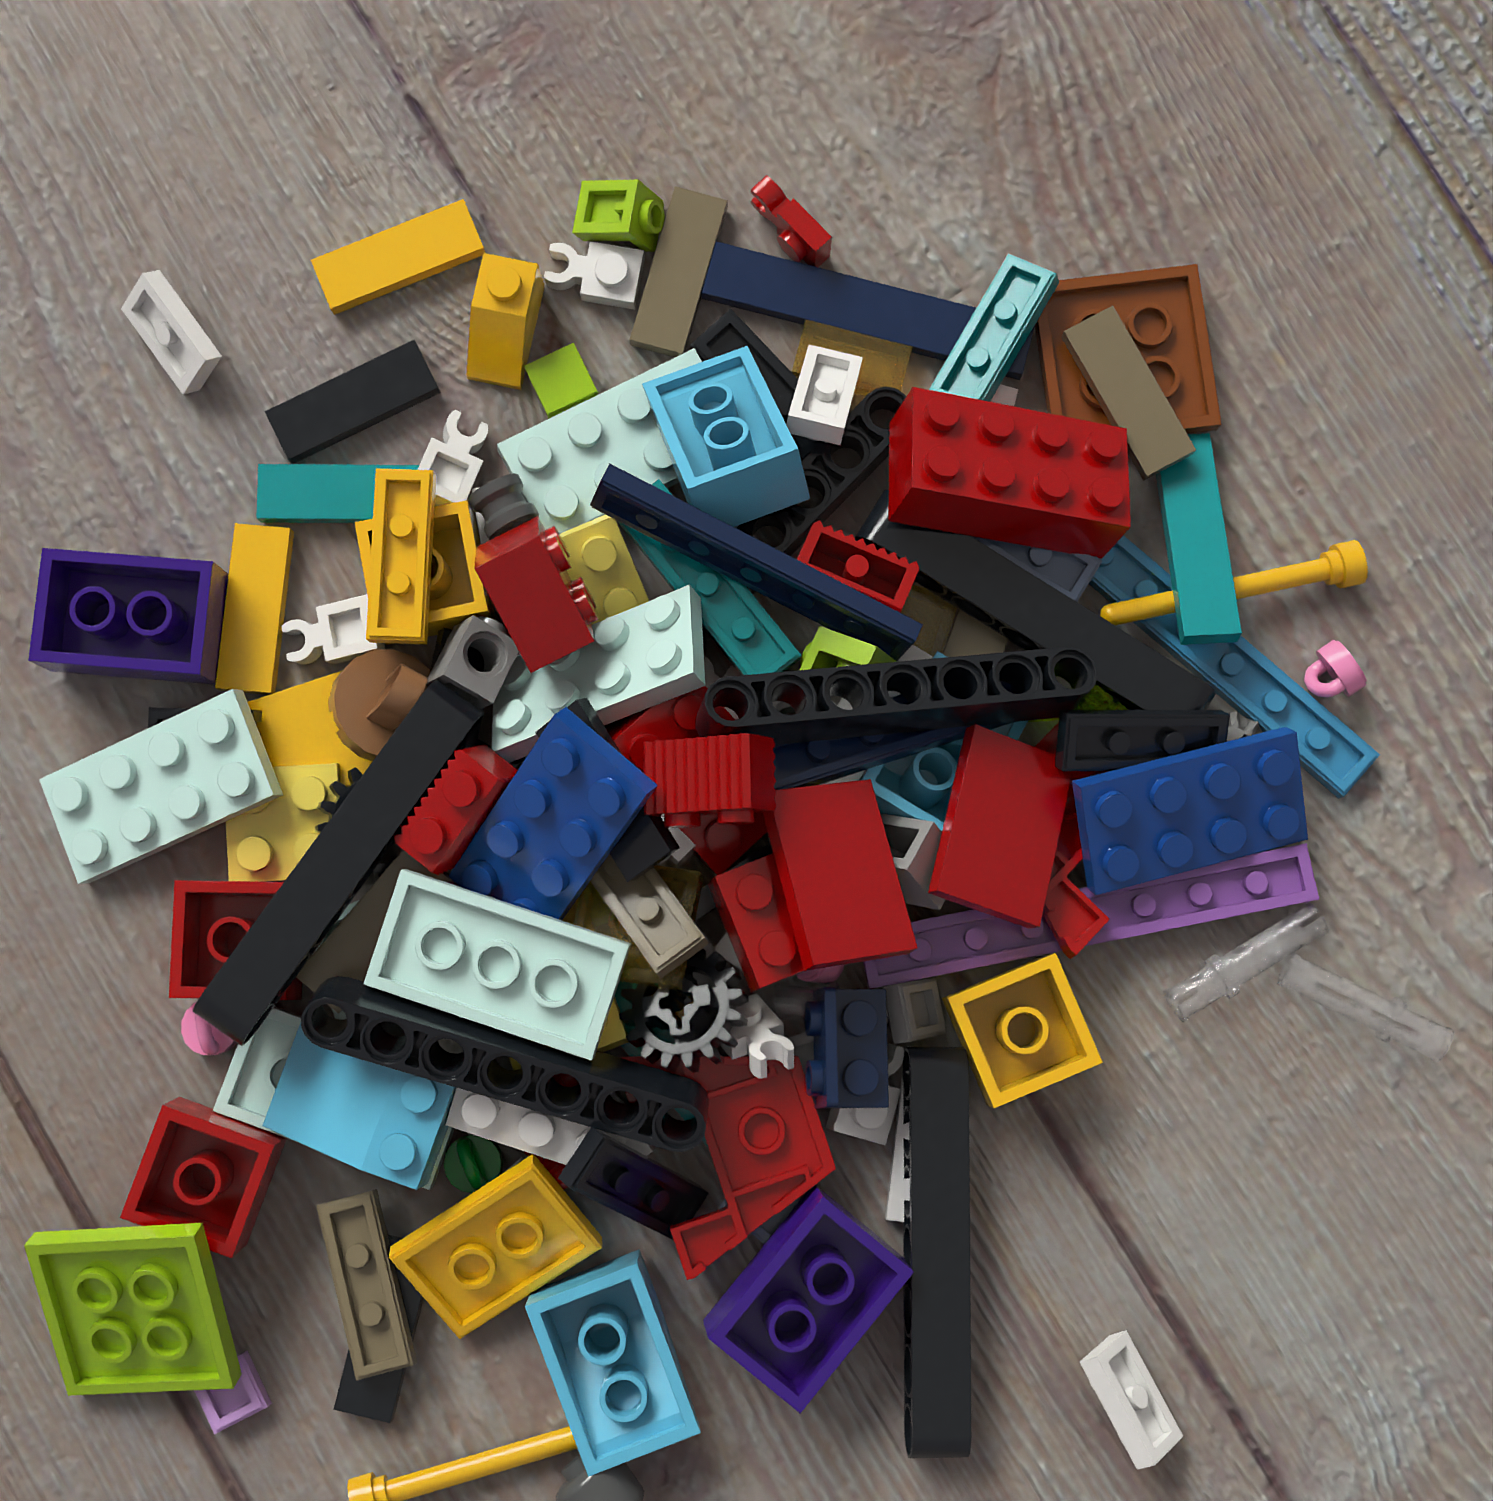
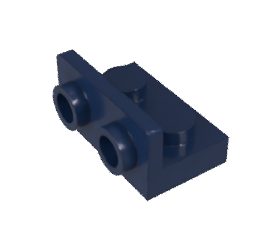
M822 987L814 990L813 1001H806L804 1026L806 1035L814 1036V1060H808L806 1063L805 1085L807 1095L815 1096V1109L889 1108L886 989H836V987Z

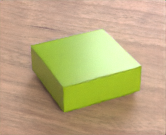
M574 343L524 365L525 371L548 419L598 395L597 389Z

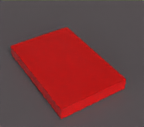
M976 724L967 727L928 893L1028 929L1040 927L1073 771H1061L1055 767L1056 755Z
M871 779L776 790L774 800L777 806L774 811H764L763 816L804 971L907 955L918 949Z

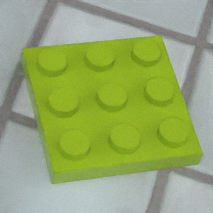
M203 1223L34 1232L24 1245L68 1396L234 1389L242 1373Z

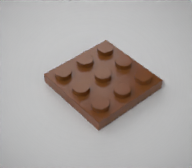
M1198 264L1059 280L1057 288L1035 324L1047 413L1111 425L1061 337L1065 330L1114 306L1186 433L1218 430L1222 423Z

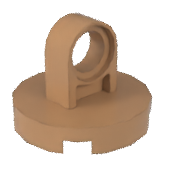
M395 649L371 650L354 658L334 680L328 699L329 712L333 710V718L339 729L336 733L341 742L357 756L373 761L426 690L430 669L416 657Z

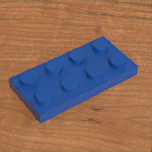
M565 707L554 714L449 874V877L462 888L563 920L658 785Z
M1288 727L1072 781L1087 888L1095 895L1308 840L1297 732Z

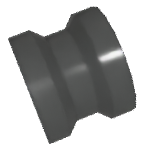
M513 473L496 478L478 488L468 498L473 511L482 514L486 522L484 532L489 540L537 516L539 517L535 505L526 502L522 495L523 483L518 474Z

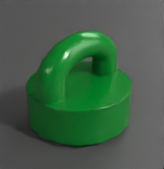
M473 1134L463 1136L452 1143L446 1152L444 1160L446 1177L460 1191L473 1193L501 1175L504 1164L502 1151L495 1141Z

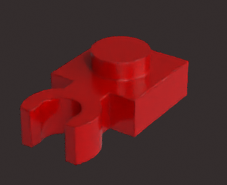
M766 175L751 189V193L755 196L751 200V204L763 217L770 220L777 227V234L779 235L777 241L792 260L800 262L803 259L808 265L819 267L830 257L832 236L794 198L790 201L769 176Z

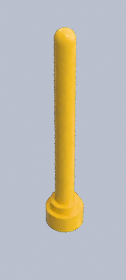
M1351 540L1331 545L1327 552H1322L1319 559L1233 577L1236 599L1324 581L1327 585L1335 584L1340 589L1360 585L1366 582L1368 566L1364 550L1358 541ZM1173 590L1107 604L1101 609L1100 617L1116 626L1176 613Z
M568 1426L389 1480L386 1475L376 1477L373 1472L348 1479L349 1501H405L578 1448Z

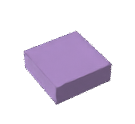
M248 1351L237 1355L242 1374L234 1389L194 1390L214 1435L272 1404Z

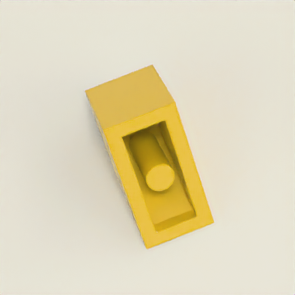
M483 253L471 303L467 379L518 390L522 389L525 376L524 365L528 362L545 288L537 263Z

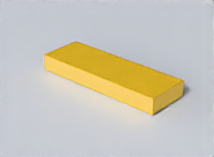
M462 199L311 259L329 307L333 314L336 315L483 256V253L486 252L465 201Z
M376 468L366 640L370 643L427 644L436 474L434 470Z
M238 523L234 525L215 688L219 691L238 689L250 694L269 695L276 693L283 634L282 625L284 624L294 531L291 528Z

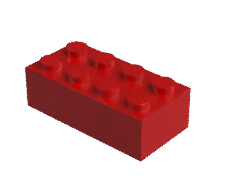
M912 387L889 425L888 521L1063 553L1086 554L1102 559L1131 528L1127 428Z

